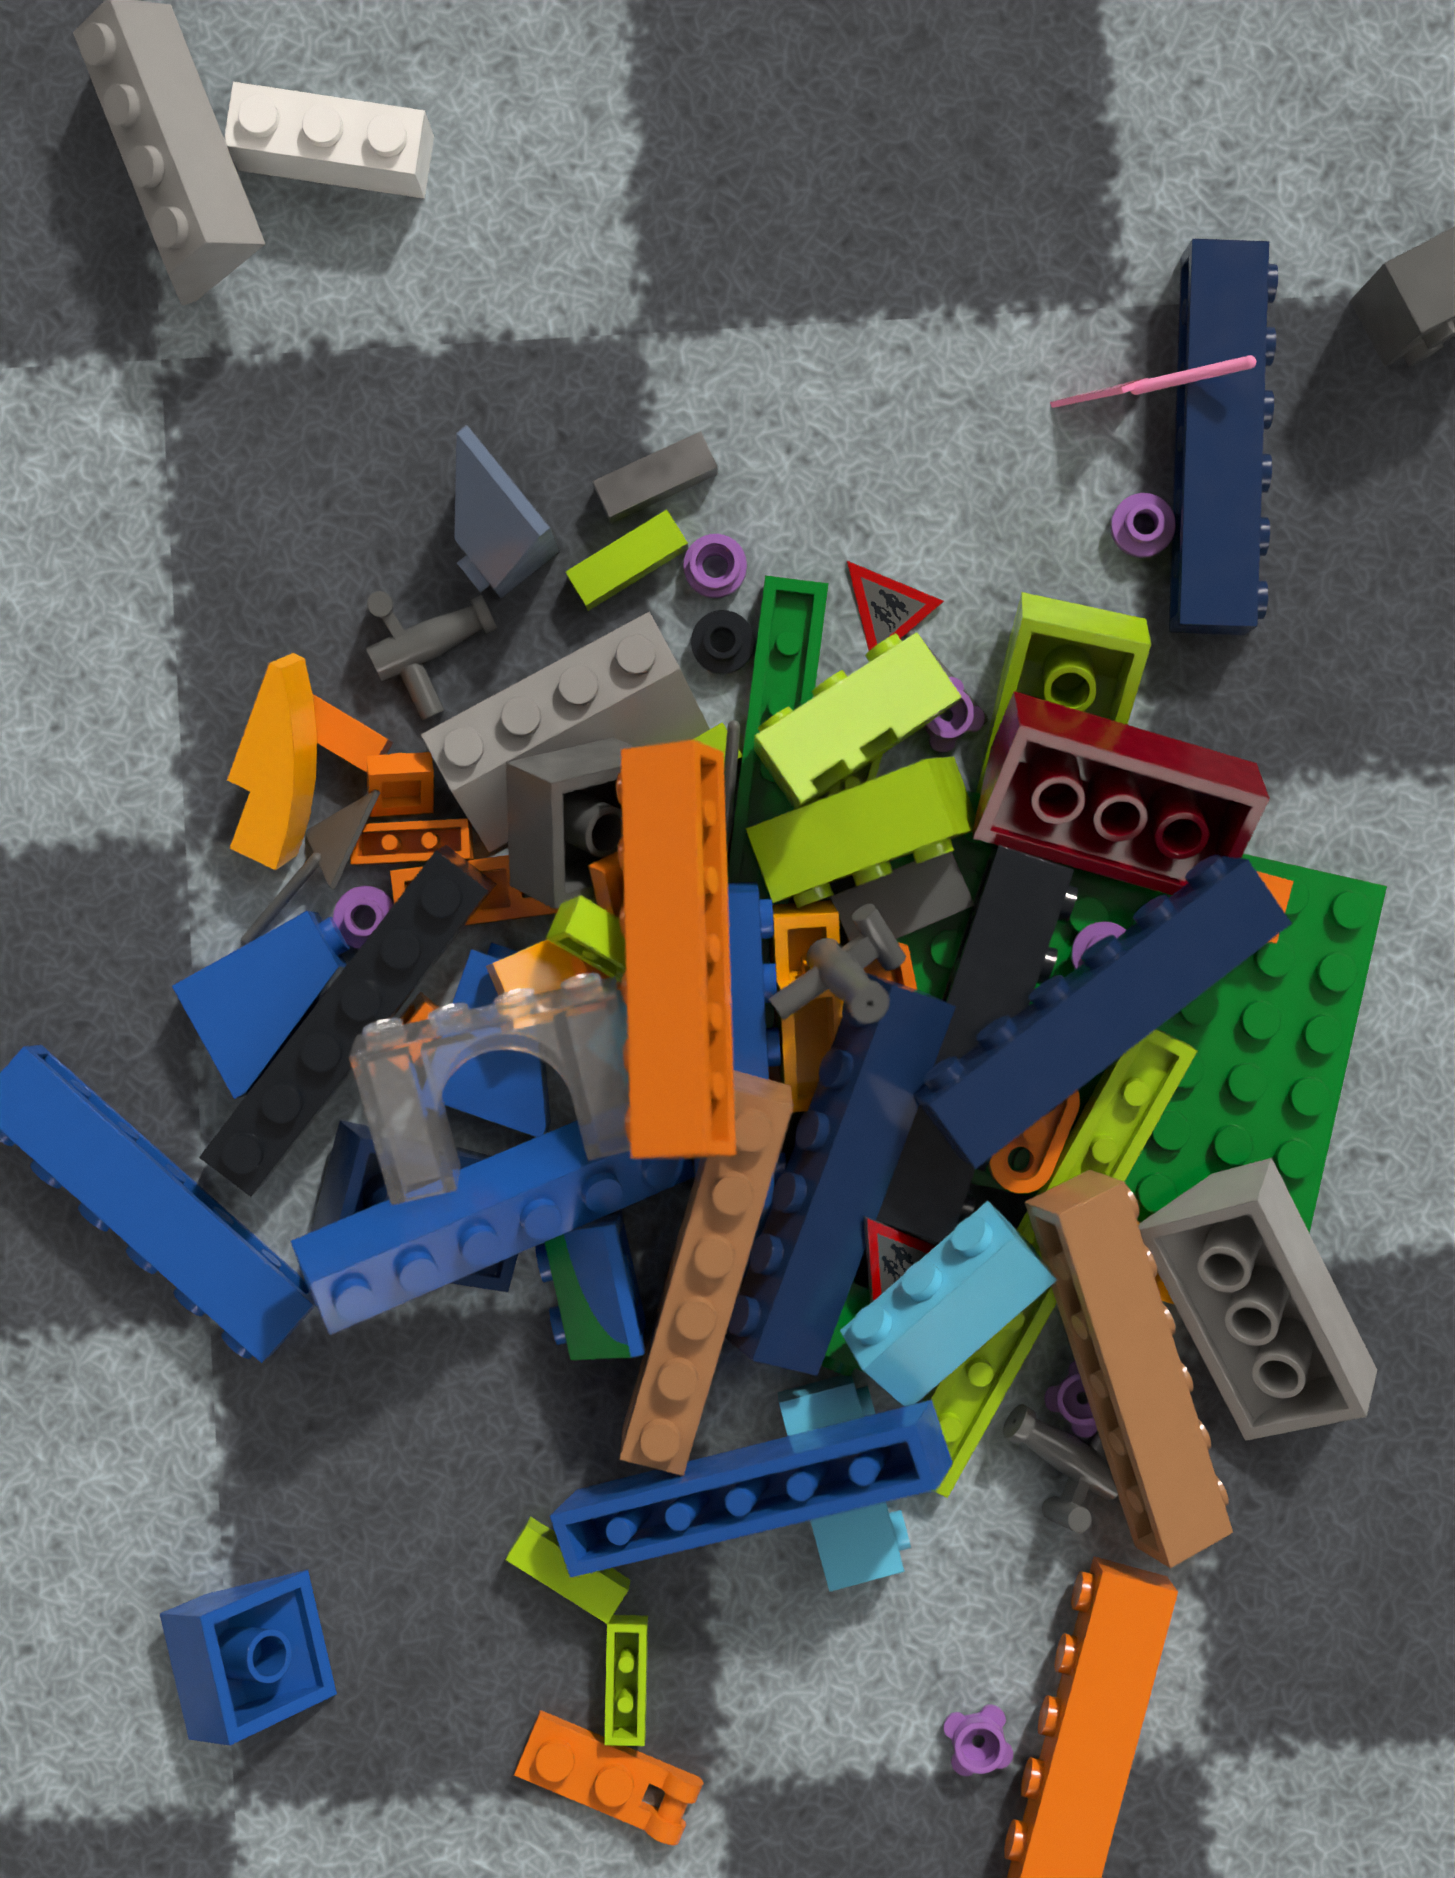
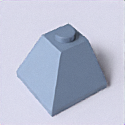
M466 425L456 435L454 539L465 554L456 563L480 593L491 586L501 599L560 551L550 527Z

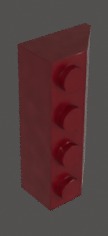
M1014 691L990 749L973 827V838L1173 895L1188 883L1185 879L1188 871L1206 858L1214 855H1219L1220 858L1222 856L1242 857L1270 797L1258 765L1255 762Z

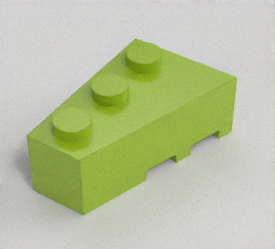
M943 757L925 759L746 828L772 902L793 897L796 907L800 908L833 896L830 883L846 877L853 876L856 886L892 874L893 870L890 861L913 853L916 864L954 851L950 840L973 832L976 815L955 758Z

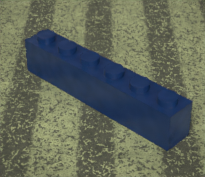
M1192 238L1181 256L1177 372L1249 355L1255 357L1256 365L1252 369L1178 385L1176 389L1173 482L1175 532L1171 545L1169 633L1245 635L1257 627L1258 619H1264L1266 615L1268 585L1266 581H1259L1260 556H1265L1269 548L1270 521L1268 517H1261L1262 493H1267L1270 488L1272 457L1270 454H1263L1264 429L1268 430L1272 424L1274 394L1272 390H1265L1266 366L1272 365L1276 351V330L1274 327H1267L1268 303L1274 302L1278 287L1277 264L1269 263L1270 241Z
M1214 855L1195 865L1185 875L1188 883L1169 898L1167 895H1161L1143 905L1134 914L1133 919L1136 923L1117 938L1114 935H1109L1091 945L1081 956L1084 964L1065 978L1062 975H1058L1039 985L1029 995V1000L1032 1004L1012 1019L1009 1016H1003L993 1021L977 1035L976 1040L979 1044L959 1060L956 1056H952L941 1061L924 1076L923 1081L926 1085L913 1094V1096L959 1158L974 1168L979 1167L1292 924L1248 859L1224 856L1220 858L1219 855Z
M867 972L866 974L869 979L877 982L887 992L889 1007L881 1019L873 1023H863L858 1021L848 1011L846 1003L843 1002L840 1025L831 1049L824 1055L821 1061L819 1081L809 1108L798 1123L796 1143L785 1172L775 1184L773 1204L762 1234L755 1240L752 1246L750 1266L740 1293L736 1297L724 1337L752 1361L818 1376L866 1248L864 1216L873 1220L877 1219L919 1107V1102L913 1094L926 1085L923 1078L934 1067L956 1006L927 993Z

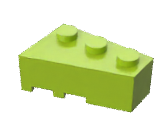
M918 632L904 641H901L897 633L891 635L864 655L869 662L868 664L849 676L846 675L844 670L835 673L811 691L814 696L813 699L792 711L790 706L784 708L758 727L760 733L755 735L754 751L795 810L813 803L955 706L962 696Z

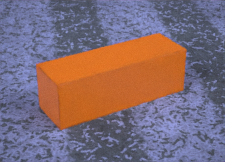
M313 694L317 743L367 773V756L386 755L393 742Z
M468 818L365 824L350 856V864L359 866L427 862L437 849L445 845L449 846L465 860H474L472 824Z

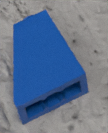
M307 910L172 986L234 1099L245 1097L347 966L342 953L350 950V947L331 916L322 920L318 912Z
M491 942L487 953L479 950L470 951L420 1097L539 1137L548 1133L551 1124L542 1017L539 1015L521 1024L511 1025L486 966L519 951Z

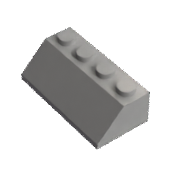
M105 0L73 34L181 305H187L200 299L262 248L265 245V241L172 6L170 4L140 0Z
M649 611L422 733L421 736L451 792L490 853L508 843L506 762L612 737L635 747L693 740L710 730L677 661Z
M1272 1158L1213 1173L1138 1225L1144 1245L1150 1250L1156 1261L1157 1272L1245 1441L1367 1417L1377 1368Z

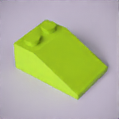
M1021 592L1006 649L976 793L981 794L990 749L1014 691L1128 725L1151 647L1147 620L1145 618Z

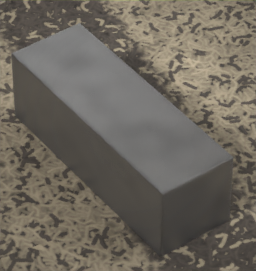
M700 431L592 482L607 517L612 524L717 475L718 467Z

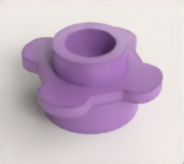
M949 677V679L962 697L955 706L949 709L953 714L952 719L945 721L940 715L923 727L930 736V747L940 753L951 751L955 746V741L966 732H977L980 730L985 719L983 710L980 707L973 706L969 696L963 692V683L955 677Z
M1073 1361L1069 1365L1067 1377L1058 1386L1049 1387L1046 1390L1044 1400L1050 1411L1060 1412L1065 1419L1072 1423V1431L1077 1436L1090 1437L1097 1432V1427L1089 1402L1080 1404L1077 1401V1395L1080 1392H1085L1076 1361Z
M988 1704L978 1713L963 1715L960 1712H953L946 1717L943 1724L944 1733L952 1740L954 1748L951 1765L959 1775L985 1774L996 1768L1003 1769L1011 1763L1013 1749L1004 1738L1002 1728L1006 1722V1717L1001 1708ZM974 1736H983V1744L979 1746L974 1745L972 1742Z

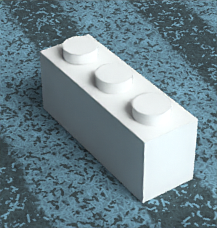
M233 82L224 140L231 158L239 171L425 199L434 135L425 110Z

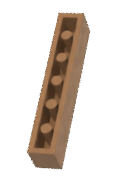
M733 1070L736 1156L702 1157L700 1159L622 1428L620 1460L684 1476L793 1108L790 1085Z
M1088 1170L1025 1201V1205L1043 1261L1057 1278V1281L1051 1285L1134 1545L1162 1564L1172 1568L1233 1533L1225 1507L1228 1505L1229 1499L1224 1485L1215 1475L1208 1452L1211 1448L1210 1436L1203 1423L1197 1417L1190 1394L1193 1391V1381L1187 1368L1179 1359L1173 1339L1176 1331L1175 1323L1169 1310L1162 1303L1154 1278L1157 1275L1156 1261L1150 1250L1144 1245L1136 1220L1139 1216L1137 1200L1124 1181Z

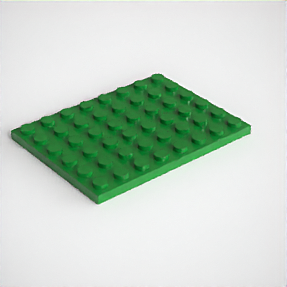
M967 791L976 815L981 794ZM973 832L953 838L950 841L954 849L952 851L953 856L974 902L990 851L998 845L974 839ZM912 853L890 861L892 870L915 861ZM1243 853L1241 858L1248 859L1256 871L1293 881L1285 911L1292 924L1279 933L1277 944L1266 943L1158 1027V1029L1191 1045L1197 1050V1053L1128 1174L1125 1184L1132 1191L1138 1203L1139 1216L1136 1220L1142 1222L1213 1173L1272 1158L1310 1234L1387 886ZM1037 857L1073 869L1074 872L1069 885L1078 888L1076 902L1066 924L1056 923L1049 947L1058 950L1050 978L1062 975L1065 978L1075 970L1071 962V946L1076 935L1084 927L1096 922H1112L1128 930L1136 923L1133 916L1143 905L1161 895H1167L1168 898L1172 895ZM972 907L896 939L897 942L906 944L909 947L917 990L942 1000ZM1105 1069L1078 1089L1080 1105L1069 1134ZM1016 1147L1008 1155V1164L1012 1170H1022L1029 1164L1030 1154L1025 1147ZM988 1166L985 1171L975 1169L971 1183L1011 1192L993 1179ZM1038 1190L1033 1191V1192H1030V1193H1017V1194H1021V1195H1025V1196H1030V1197H1035L1036 1194H1037V1192H1038Z

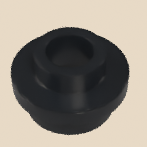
M728 610L710 612L703 616L693 629L691 636L692 652L697 662L707 671L723 675L734 673L743 668L752 656L754 650L752 628L741 615ZM721 630L730 632L735 638L733 648L727 652L716 651L710 643L714 633Z

